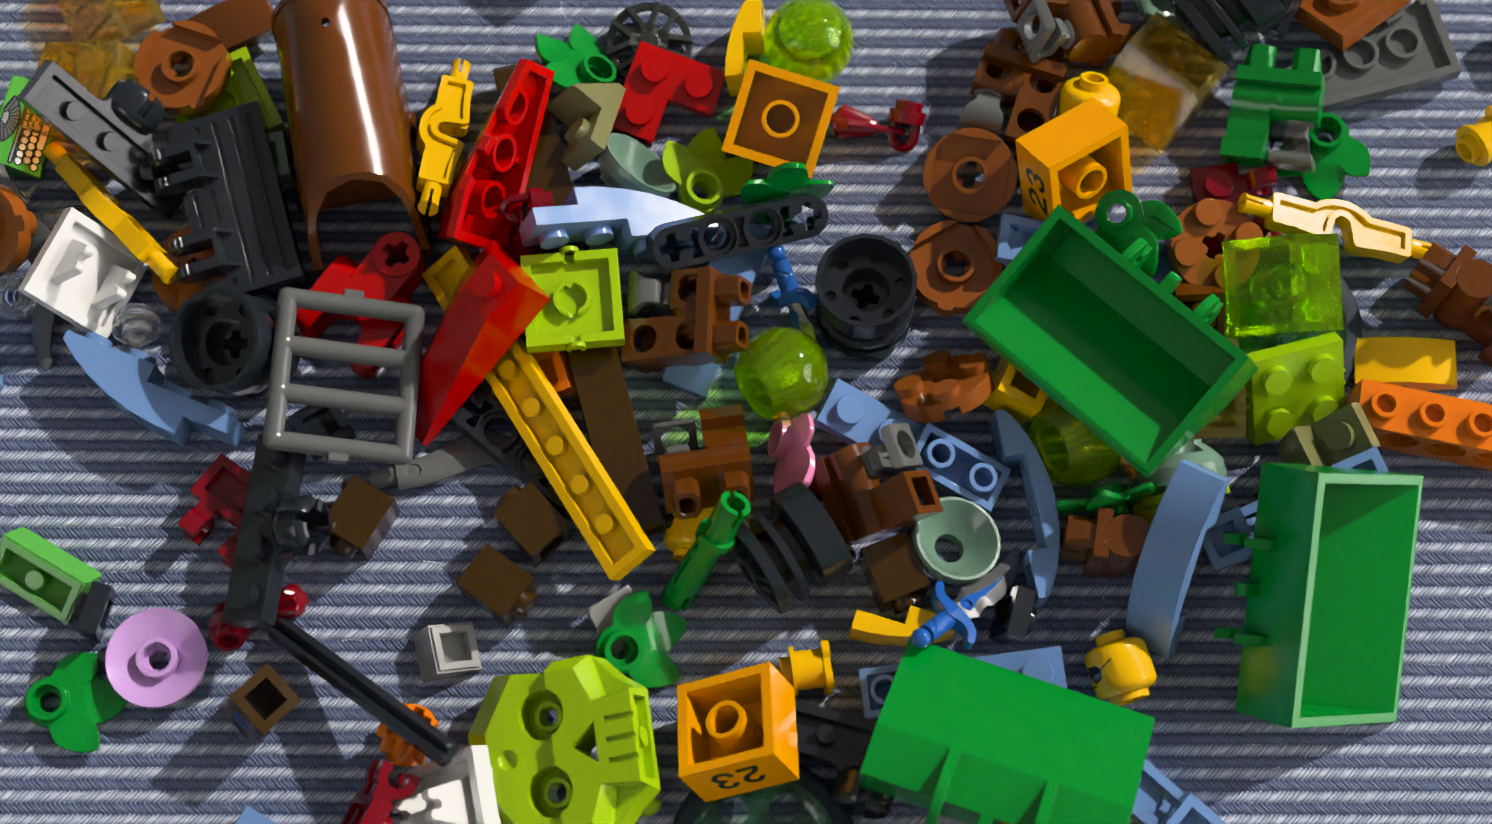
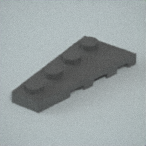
M1415 0L1414 3L1394 13L1344 51H1341L1334 45L1328 49L1322 48L1320 50L1321 64L1326 82L1322 113L1457 79L1463 70L1435 1Z

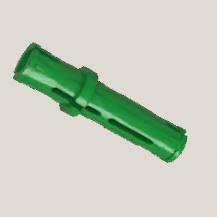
M725 491L720 496L712 514L699 523L695 531L696 538L694 543L679 564L672 579L662 591V600L670 609L679 612L682 608L683 611H687L691 607L698 591L716 566L719 558L732 549L736 541V531L751 510L749 501L742 494L733 491L730 497L729 491Z

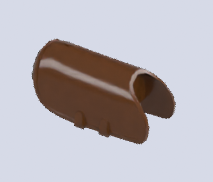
M281 0L273 10L270 23L276 42L290 133L287 139L291 160L295 161L298 180L294 190L296 205L299 211H303L312 260L311 267L315 276H321L325 271L317 217L320 210L392 197H399L403 201L412 220L424 256L434 255L428 209L426 208L425 215L419 212L418 204L422 192L417 191L415 188L421 166L415 142L419 128V119L416 114L409 111L386 1Z

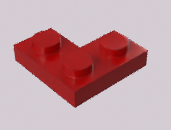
M640 41L623 86L626 90L612 131L627 135L652 146L667 104L711 119L725 82V71Z

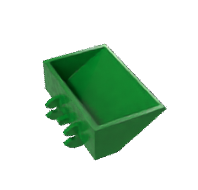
M1058 205L968 312L962 324L1148 479L1217 416L1259 368L1247 354L1210 326L1224 305L1217 296L1212 293L1194 311L1190 310L1172 295V292L1182 281L1180 276L1171 271L1158 284L1140 270L1153 249L1144 238L1140 237L1120 254L1063 207Z
M1262 463L1255 531H1226L1223 538V543L1244 544V548L1253 549L1249 581H1237L1235 595L1247 597L1245 625L1214 626L1213 638L1234 639V644L1242 645L1236 712L1288 728L1396 722L1424 475L1307 464Z
M910 637L877 720L860 771V787L928 809L929 812L925 824H937L940 814L969 824H1129L1155 717L939 646L929 644L925 648H918L913 645Z

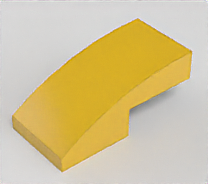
M745 0L731 30L725 59V79L730 97L738 96L748 64V55L766 54L765 11L762 0Z
M1421 337L1357 338L1354 358L1356 385L1361 379H1367L1397 386H1407V388L1422 391L1458 389L1455 341Z
M910 605L903 624L856 610L848 638L884 646H906L913 631L929 619H932L936 613ZM952 629L948 630L934 642H930V644L951 639L955 631Z

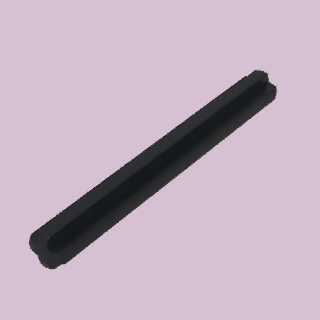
M278 617L275 620V625L268 629L267 635L270 640L437 765L445 767L457 755L459 746L456 742L287 617Z

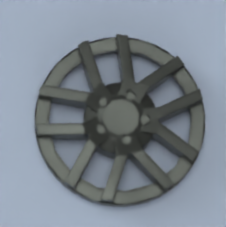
M658 1L655 3H640L631 7H625L624 11L612 20L607 34V55L614 64L617 74L624 80L628 76L629 72L627 69L632 65L640 41L668 50V44H685L684 53L668 51L691 58V33L686 22L675 9L673 10L662 5ZM652 11L647 23L637 13ZM659 13L669 17L661 29L654 26ZM629 17L638 27L635 32H631L622 25ZM675 22L680 27L683 35L668 34ZM618 31L627 41L614 46V37ZM632 50L633 56L620 64L616 55Z

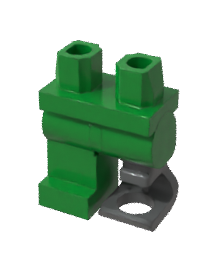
M1253 43L1248 51L1245 65H1237L1226 133L1222 138L1219 155L1224 164L1237 162V167L1256 169L1267 166V162H1269V165H1274L1275 169L1314 173L1316 164L1309 151V133L1313 128H1320L1323 99L1326 90L1320 50L1296 48L1292 69L1275 68L1276 47ZM1274 122H1278L1285 126L1283 135L1285 144L1282 150H1272L1269 153Z

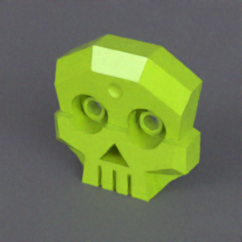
M588 654L553 661L544 670V673L512 674L493 677L468 733L469 746L487 745L501 824H635L640 816L650 817L660 810L662 800L654 799L656 796L661 795L648 689L624 676L606 659ZM555 709L557 711V720L550 726L547 717L549 712ZM596 745L598 755L591 752ZM561 785H564L567 794L565 799L559 802L556 796L557 790Z

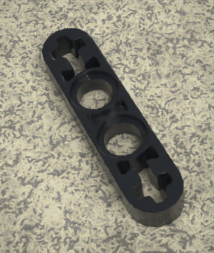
M794 193L663 223L654 227L649 233L646 240V251L649 258L667 269L684 268L814 237L820 234L826 227L828 210L826 204L820 198L807 193ZM802 204L807 208L813 209V216L808 217L806 220L807 226L804 223L793 220L784 222L781 214L792 216L801 213ZM765 212L771 220V228L766 236L755 239L750 234L749 222L755 214ZM720 222L726 229L725 242L721 247L709 249L704 242L705 230L709 225ZM670 235L671 238L678 241L691 239L697 253L693 254V247L684 245L674 248L673 257L670 258L669 255L660 252L659 248L667 243L666 236Z
M478 386L470 395L473 410L481 416L477 424L475 423L474 415L463 407L458 409L448 423L481 448L526 486L529 482H532L560 514L571 517L552 485L550 484L547 488L544 486L549 483L544 472L531 474L522 468V459L531 451L502 404ZM503 422L511 427L512 436L505 443L493 444L485 437L486 429L493 423Z

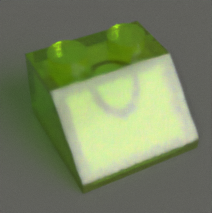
M1338 233L1290 234L1223 242L1228 338L1308 336L1344 330Z

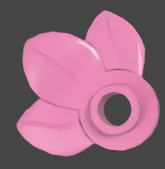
M801 413L798 418L788 417L786 420L777 419L771 427L767 450L770 457L777 458L773 475L774 495L796 481L803 483L808 488L813 480L815 455L809 445L815 427L813 419L809 414Z

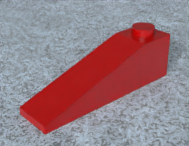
M520 58L451 185L449 196L446 198L445 206L440 216L437 238L483 250L492 239L498 242L510 255L517 224L508 223L502 218L500 204L509 195L525 193L554 71L531 60ZM522 203L509 206V213L517 214V207L522 205Z
M492 239L462 274L421 361L415 436L426 446L433 441L550 300L549 296L498 242Z

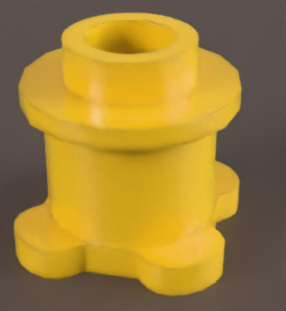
M1492 105L1485 108V116L1479 118L1473 125L1464 124L1457 129L1455 148L1458 155L1467 163L1483 167L1491 162Z
M820 640V647L818 649L794 651L793 646L787 647V657L778 658V669L782 676L793 686L795 696H798L799 690L823 688L824 695H831L832 689H834V677L828 640Z

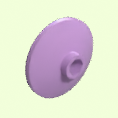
M168 608L146 609L127 618L113 633L106 649V673L116 692L130 703L145 708L167 707L186 698L200 683L207 666V644L199 627L183 613ZM160 653L168 654L169 662L167 666L160 670L154 669V658Z

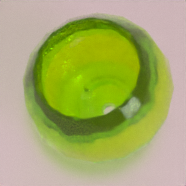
M788 0L782 3L771 15L763 36L765 55L771 66L826 83L836 79L851 60L855 46L850 20L843 9L831 0Z
M774 326L759 331L749 340L747 350L738 353L734 363V375L740 392L754 412L766 420L791 421L798 418L801 413L808 414L822 401L829 382L828 362L823 349L816 340L800 329Z
M1050 399L1043 405L1041 412L1035 415L1031 423L1029 438L1036 447L1049 478L1066 487L1096 485L1113 473L1122 459L1119 454L1053 399Z

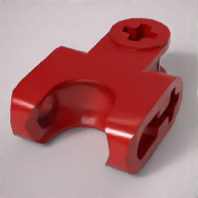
M391 232L383 235L376 242L375 246L360 264H357L344 254L338 256L310 290L343 294L346 288L364 291V298L414 304L408 298L419 284L422 283L424 279L422 274L426 271L427 265L417 241L411 235L404 232ZM406 258L408 259V262L405 265L399 262L392 265V261L394 259H397L399 261H404ZM297 308L296 324L299 327L300 334L305 337H319L332 323L339 320H352L361 325L360 336L356 344L398 349L403 343L405 323ZM350 363L352 371L363 379L374 378L383 368Z

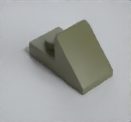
M620 83L573 84L547 103V110L569 127L565 134V140L568 142L561 161L574 172L605 151L626 90Z
M1356 402L1342 407L1312 425L1297 426L1290 429L1275 448L1282 463L1330 467L1375 446L1378 448L1381 445L1360 403Z

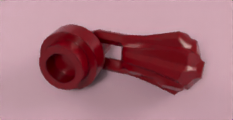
M896 99L895 107H890L888 120L891 121L890 126L879 124L872 116L843 104L832 114L830 125L834 130L837 140L869 137L878 132L888 133L889 145L896 151L907 152L912 150L918 142L920 127L924 126L926 113L922 112L923 103ZM900 123L911 125L908 141L904 144L899 143L897 138L898 135H905L907 133L906 130L899 127Z
M541 187L528 188L527 193L511 194L504 198L500 204L502 218L508 223L517 224L510 256L520 267V256L537 255L539 252L536 245H522L519 228L528 213L524 212L522 205H518L517 214L509 213L508 208L512 204L528 202L529 212L533 207L554 206L551 190L542 191Z
M292 582L282 586L276 618L281 616L287 618L299 617L306 611L310 602L309 597L297 584ZM224 600L217 605L213 616L209 620L208 636L216 648L223 651H234L241 648L248 639L249 628H233L222 623L226 602Z

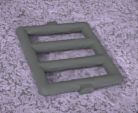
M291 287L281 289L277 301L263 444L270 450L327 456L326 463L346 465L348 459L396 465L410 463L414 447L425 321L424 309L414 304L364 298V291L346 288L343 294ZM297 308L405 323L402 350L294 336ZM292 355L400 369L398 397L289 383ZM287 403L396 416L394 444L284 431Z

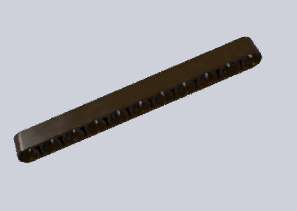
M538 58L531 60L540 65ZM517 63L493 69L499 97ZM547 108L525 193L528 192V188L541 187L542 191L551 190L554 206H561L573 189L568 167L561 161L564 152L554 115ZM572 242L564 245L576 246L579 251L590 250L586 242ZM538 245L540 254L559 253L561 248L543 249ZM566 252V253H564V254L567 255V256H570V255H573L574 253H573V252ZM616 346L588 348L586 351L576 349L567 352L592 450L647 537L664 533L658 501Z

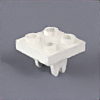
M73 207L64 209L17 291L85 332L91 331L108 339L148 265L136 258L115 234Z
M487 745L469 746L459 750L451 763L445 767H440L435 762L430 761L422 766L407 770L408 774L421 778V781L411 797L391 803L393 805L391 812L403 815V821L395 824H501Z

